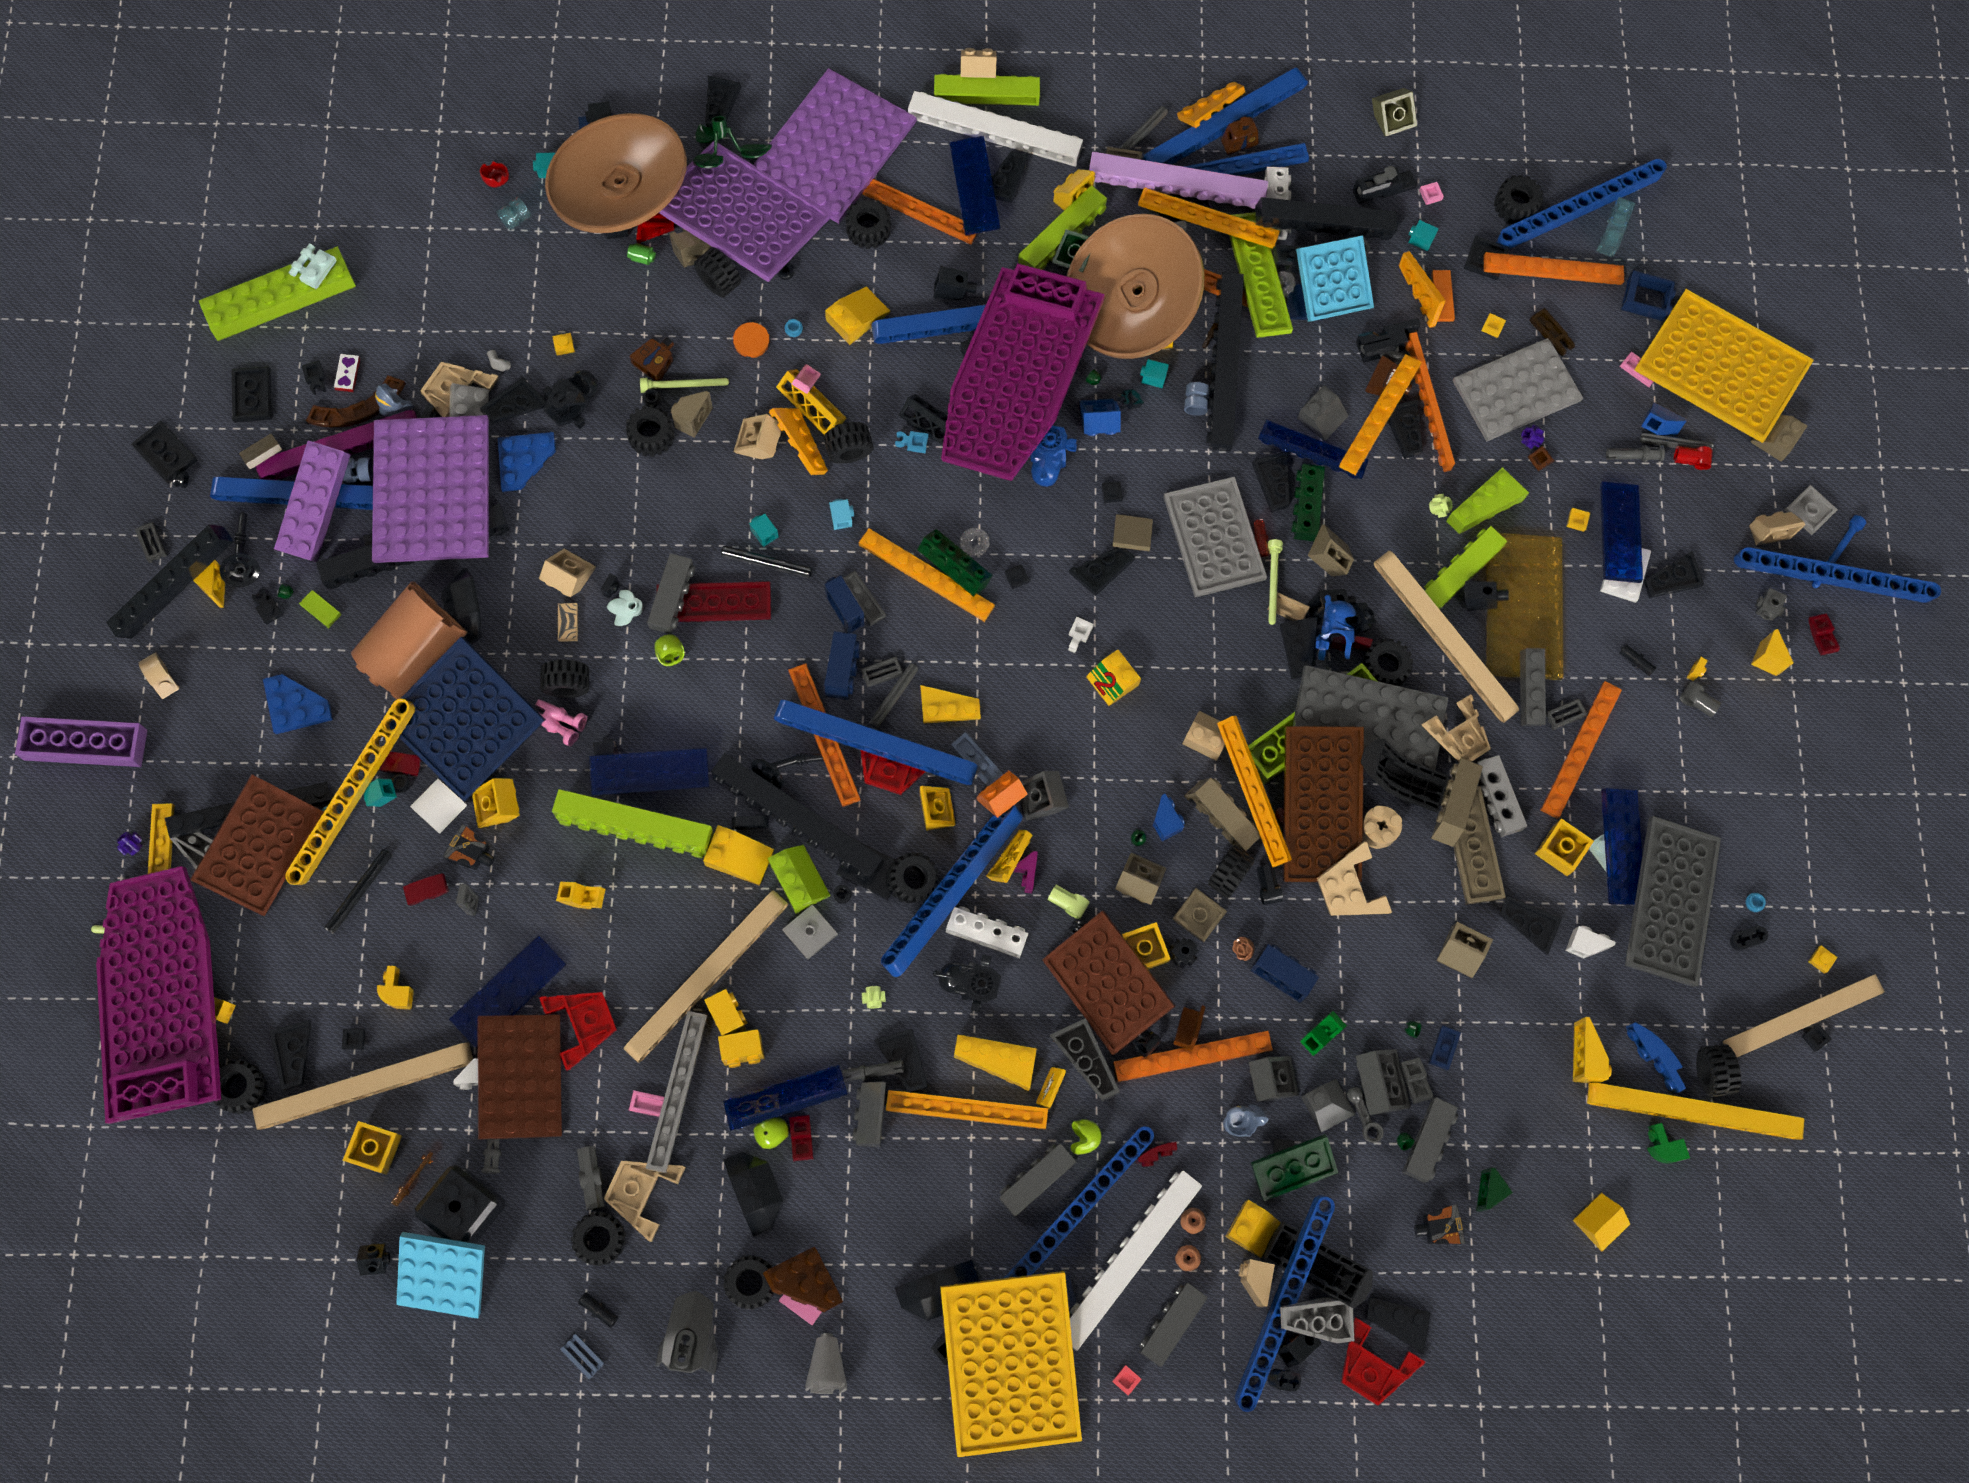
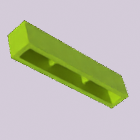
M940 74L934 77V97H942L945 100L961 104L1039 106L1040 77L996 75V78L961 77V74Z
M1091 185L1019 253L1018 263L1044 270L1050 260L1053 261L1065 230L1081 234L1086 226L1089 227L1098 214L1104 213L1107 208V198Z
M1492 526L1487 530L1482 529L1476 536L1478 539L1474 543L1470 541L1463 548L1465 552L1461 556L1457 554L1450 561L1452 564L1448 568L1443 567L1437 574L1439 577L1435 581L1431 579L1424 586L1426 594L1439 609L1465 585V581H1469L1507 543V540Z

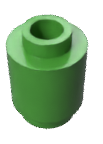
M638 243L630 244L627 252V257L631 261L646 265L654 262L656 255L653 247Z

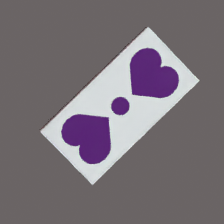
M340 354L334 384L335 390L354 392L360 364L359 356Z

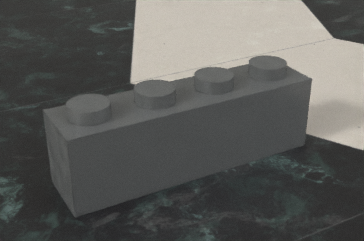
M669 554L647 621L649 629L672 634L673 629L677 628L679 620L677 615L683 609L684 594L688 593L690 587L688 581L695 572L692 559Z
M1526 648L1520 651L1521 726L1546 725L1545 649Z
M1436 1097L1431 1099L1414 1145L1403 1168V1174L1423 1183L1429 1182V1179L1432 1180L1436 1173L1435 1164L1443 1156L1444 1151L1441 1149L1443 1144L1447 1143L1450 1138L1451 1132H1449L1451 1124L1454 1125L1458 1118L1456 1113L1458 1107Z
M1061 1143L1057 1147L1053 1144L1045 1151L1046 1157L1042 1160L1038 1157L1030 1165L1032 1169L1029 1172H1021L1015 1178L1017 1182L1012 1187L1008 1184L999 1192L1001 1194L999 1200L1014 1218L1076 1163Z
M1185 1283L1184 1286L1182 1284L1178 1286L1174 1292V1295H1176L1172 1303L1169 1301L1162 1310L1165 1314L1161 1320L1157 1318L1150 1329L1153 1332L1149 1338L1145 1336L1139 1344V1347H1141L1139 1353L1158 1367L1163 1366L1208 1298L1189 1283Z

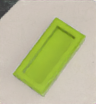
M313 590L299 603L300 606L328 629L341 616L339 611Z

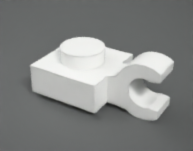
M1076 617L1069 632V636L1073 637L1069 645V651L1075 653L1080 641L1086 643L1094 624Z

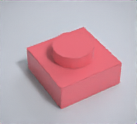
M1125 1365L1112 1382L1129 1396L1142 1379Z

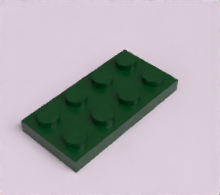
M1325 1134L1250 1162L1263 1201L1338 1173L1330 1143Z

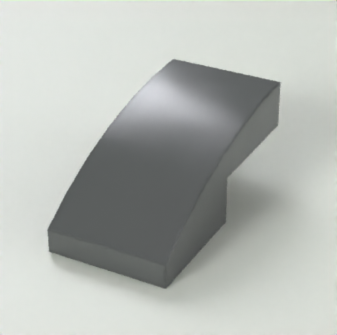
M1420 1057L1401 1062V1068L1413 1104L1432 1099L1433 1094L1426 1079L1427 1073Z

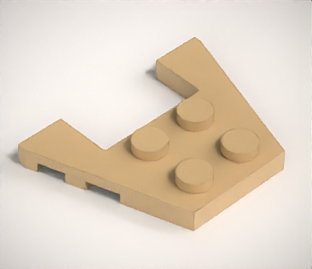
M441 362L420 391L431 405H434L441 417H449L450 385L452 383L471 386L474 382L484 389H489L490 392L499 378L495 374L489 375L482 371H472L465 369V367Z
M1471 694L1456 703L1466 721L1447 732L1437 715L1421 724L1458 762L1461 758L1472 762L1491 749L1484 728L1479 725L1477 719L1479 713L1477 709L1474 710L1472 701L1474 699Z
M1367 841L1361 842L1358 847L1346 854L1338 863H1335L1317 877L1331 916L1392 913L1385 895L1366 902L1354 865L1372 858Z
M621 1161L604 1200L648 1241L652 1242L660 1225L641 1217L643 1209L658 1177L679 1184L686 1167L669 1165L667 1173L646 1169L647 1163Z

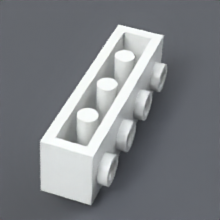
M1267 167L1264 175V180L1268 181L1266 198L1291 200V191L1288 190V186L1291 185V175H1288V168ZM1270 227L1280 230L1277 240H1286L1288 233H1291V229L1283 230L1277 227Z
M959 906V908L954 907L946 928V933L1019 959L1028 937V933L1022 927L1014 926L1012 928L1007 926V923L1002 920H990L987 915L970 913L968 908Z

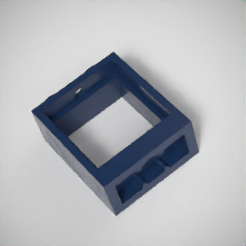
M1633 270L1627 279L1621 310L1663 321L1672 310L1673 305L1670 303L1676 293V289H1674L1675 282ZM1637 286L1664 293L1661 308L1634 301Z
M842 576L832 577L827 580L826 584H824L826 598L847 633H851L864 626V612Z

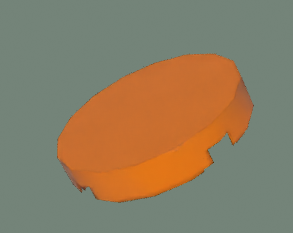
M755 322L742 324L733 335L734 347L742 356L756 358L767 351L769 347V334L761 324Z

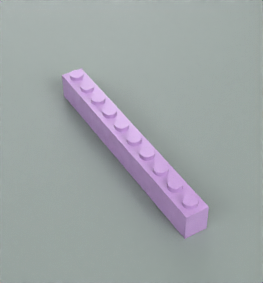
M1092 152L1089 168L1090 171L1095 172L1094 182L1097 183L1105 182L1111 185H1123L1129 188L1140 189L1145 187L1164 194L1194 197L1199 200H1212L1217 203H1230L1235 206H1248L1252 209H1255V205L1261 197H1266L1268 181L1098 152Z

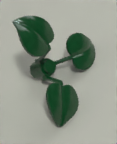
M716 116L712 118L713 128L700 124L695 134V139L699 143H710L714 140L713 154H700L693 159V164L702 168L720 166L724 159L723 156L717 155V143L719 139L726 137L727 133H729L737 150L741 152V156L746 158L763 156L771 149L772 144H746L740 147L731 132V127H727L726 117Z

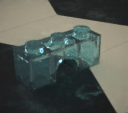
M1618 197L1611 209L1607 220V227L1596 249L1597 252L1610 257L1614 256L1621 244L1634 209V202Z

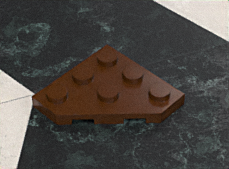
M815 1246L763 1273L772 1292L789 1296L791 1300L801 1304L814 1306L821 1312H826L843 1302Z

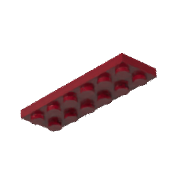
M768 581L690 584L688 593L684 594L683 609L677 615L678 622L771 620V583Z

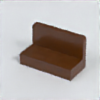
M1202 1005L1199 1011L1183 1007L1174 1045L1193 1050L1199 1035L1206 1006Z

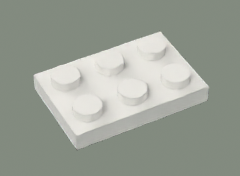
M1615 539L1600 591L1636 603L1639 599L1651 551Z

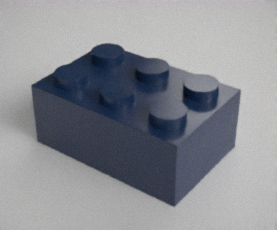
M836 631L833 633L824 684L826 697L849 700V694L853 695L854 677L852 676L856 677L857 659L860 656V641H857V634Z
M1269 944L1262 951L1250 970L1299 1003L1308 996L1319 978L1315 975L1316 972L1313 969L1301 966L1296 958L1286 956L1279 947Z

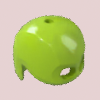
M668 634L656 640L654 645L655 654L663 666H673L683 660L685 654L684 647L677 636Z
M767 1117L758 1122L754 1127V1137L762 1148L772 1149L788 1137L789 1127L786 1121L780 1117Z
M1086 1119L1072 1123V1129L1080 1138V1141L1071 1145V1151L1077 1155L1094 1151L1101 1142L1099 1126L1093 1121Z

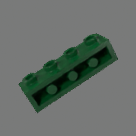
M1303 464L1301 469L1297 470L1296 481H1299V484L1295 488L1294 498H1297V504H1294L1293 515H1296L1295 521H1292L1291 532H1294L1293 539L1314 542L1320 526L1324 466Z
M937 529L927 534L917 549L972 596L985 589L993 576Z

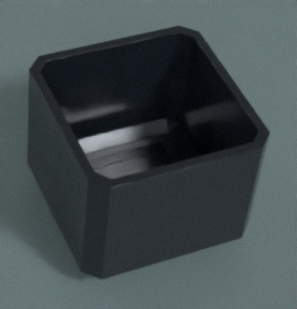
M454 1165L449 1166L416 1206L415 1216L443 1239L476 1244L505 1208L504 1199L466 1169ZM458 1200L461 1203V1208L458 1212L453 1213L450 1205L453 1201Z

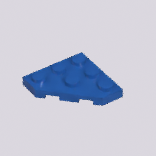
M554 432L498 438L502 492L522 490L532 475L534 476L543 467V463L553 456L556 452Z
M282 674L263 679L273 732L275 734L333 720L330 703L327 699Z

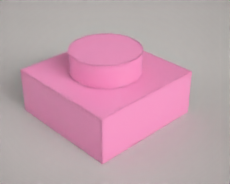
M1437 182L1420 187L1419 191L1426 205L1441 201L1444 197Z

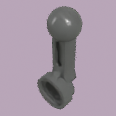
M1358 1087L1350 1088L1347 1092V1097L1349 1101L1354 1103L1360 1117L1364 1139L1370 1143L1379 1142L1384 1134L1383 1128L1378 1123L1371 1121L1362 1100V1090ZM1370 1127H1374L1377 1130V1135L1373 1139L1367 1134Z

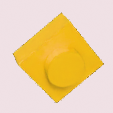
M1490 313L1481 331L1498 338L1506 320Z
M571 333L552 336L557 356L575 352Z
M1572 508L1566 527L1584 532L1587 528L1590 513Z
M1700 657L1693 664L1687 678L1694 681L1697 677H1702L1707 670L1705 665L1708 660Z
M1821 945L1816 949L1808 962L1825 974L1838 957Z

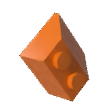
M1008 771L979 793L976 799L998 818L1028 794L1020 779Z

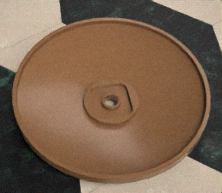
M631 113L605 117L584 126L560 146L547 170L545 179L546 195L557 216L578 230L591 233H612L626 230L654 217L675 197L686 173V152L678 134L662 120L648 115Z
M1151 214L1124 216L1099 228L1079 248L1067 273V277L1086 281L1087 290L1105 295L1086 344L1099 353L1121 359H1133L1151 355L1175 341L1193 320L1202 300L1205 281L1203 261L1192 238L1174 222ZM1090 254L1085 270L1082 273L1079 271V268H1081L1084 260ZM1138 287H1142V292L1139 295H1135V290Z

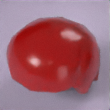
M493 161L489 166L484 163L479 169L482 180L489 187H500L509 179L508 168L502 163Z

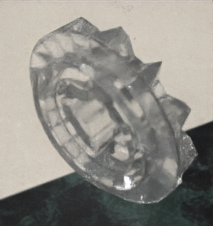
M1281 271L1278 272L1280 284L1286 285V287H1282L1283 295L1288 297L1290 292H1294L1293 288L1296 286L1295 278L1291 273Z
M967 529L960 537V547L970 557H979L989 547V537L982 529ZM975 537H977V543H979V545L976 544V546L972 548V543L970 541H973Z

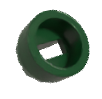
M1093 369L1085 381L1091 385H1097L1101 381V375Z
M282 582L277 597L283 599L290 598L293 588Z
M1141 830L1134 831L1130 838L1132 844L1142 846L1146 841V834ZM1139 833H1140V834H1142V836H1141V838L1139 839V841L1137 842L1135 839L1137 838V836H1138Z
M1416 1021L1406 1023L1408 1025V1029L1405 1028L1406 1034L1417 1038L1421 1031V1023Z
M1400 1133L1396 1139L1398 1146L1403 1151L1410 1149L1415 1142L1408 1133Z

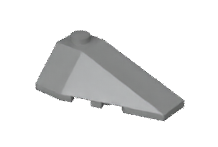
M1332 1296L1280 1307L1282 1329L1334 1343L1354 1341L1353 1308Z

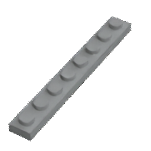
M687 1011L646 1169L667 1173L708 1018L705 1014Z

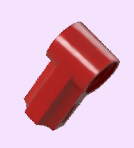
M1677 446L1673 460L1675 463L1694 465L1696 469L1707 470L1712 465V448L1705 446L1697 448Z

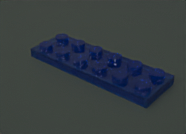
M984 135L949 142L965 235L1001 229Z
M1269 420L1265 421L1258 437L1266 445L1277 446L1285 452L1290 451L1300 458H1308L1318 465H1326L1333 471L1344 472L1354 479L1363 478L1369 460L1366 458L1357 474L1354 475L1339 467L1347 453L1346 450Z
M1602 481L1600 497L1603 580L1641 583L1643 580L1639 485Z
M707 748L589 756L591 795L709 787Z
M1604 788L1601 789L1608 902L1611 905H1635L1642 863L1638 790Z
M538 936L449 1020L475 1048H478V1016L514 1015L566 966V963Z
M836 1065L724 1100L723 1103L730 1131L834 1098H840L848 1093L840 1066Z

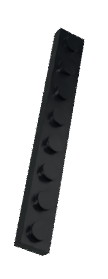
M327 781L285 791L312 806L331 802ZM235 802L165 817L169 838L221 827Z

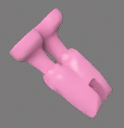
M538 699L535 706L544 711L541 715L546 719L541 726L545 727L548 732H558L563 736V743L567 746H572L578 740L579 733L562 726L559 722H565L579 732H582L587 722V715L579 713L572 717L568 715L563 707L559 708Z

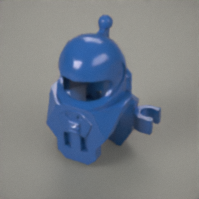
M1052 426L1030 456L1031 462H1033L1031 468L1032 478L1040 486L1048 487L1056 483L1061 468L1066 467V449L1076 452L1077 439H1068L1064 427Z
M1326 595L1322 631L1316 637L1315 648L1319 649L1318 660H1325L1326 650L1329 649L1331 641L1330 634L1339 633L1345 637V659H1349L1352 643L1355 640V628L1346 623L1345 618L1356 616L1355 609L1346 601H1331V596Z

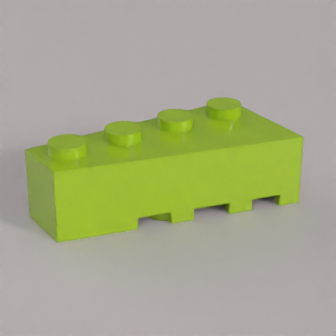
M1502 467L1455 509L1446 522L1461 534L1480 524V522L1494 517L1515 504L1523 502L1529 492Z

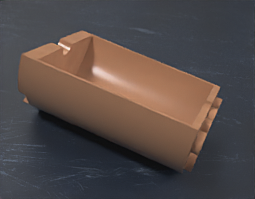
M411 581L356 645L351 655L357 663L356 668L360 672L366 673L370 677L369 681L376 686H382L391 692L394 698L401 699L460 637L466 635L467 631L451 615L440 608L437 602L416 582Z

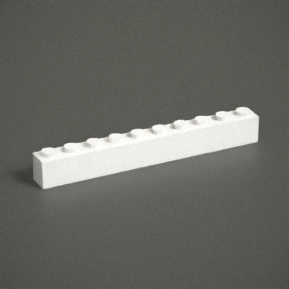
M914 91L908 107V113L917 117L919 122L1075 167L1082 150L1083 139L1077 136H1070L1060 131H1052L1042 126L1031 125L1025 121H1017L1008 116H1000L990 111L986 112L976 107L962 105L959 102H951L942 97H934L924 92Z
M1181 1171L1179 1174L1175 1172L1169 1180L1171 1183L1170 1187L1167 1190L1165 1188L1162 1189L1157 1196L1159 1199L1157 1204L1149 1206L1144 1213L1147 1215L1144 1221L1141 1222L1139 1220L1132 1229L1134 1234L1131 1238L1126 1237L1120 1244L1122 1249L1118 1255L1114 1253L1107 1261L1109 1267L1105 1271L1101 1269L1095 1277L1096 1284L1093 1287L1088 1286L1082 1294L1084 1297L1083 1301L1080 1304L1076 1302L1069 1311L1072 1314L1070 1317L1072 1347L1075 1351H1078L1202 1187L1200 1183L1185 1171Z

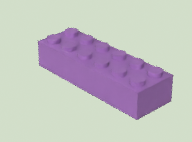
M309 440L307 441L274 547L275 550L310 561H318L351 454Z
M21 717L15 755L24 761L142 767L147 729L140 723Z

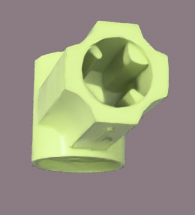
M1055 885L1048 897L1050 902L1065 909L1067 914L1079 920L1090 903L1083 896L1072 894L1058 885Z

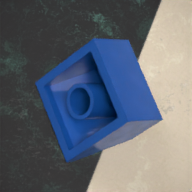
M1114 399L1080 401L1081 424L1084 434L1095 436L1098 433L1113 435L1116 432H1121V411L1117 401H1114Z

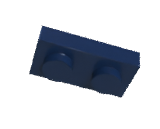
M1442 1025L1429 1064L1449 1070L1461 1032Z

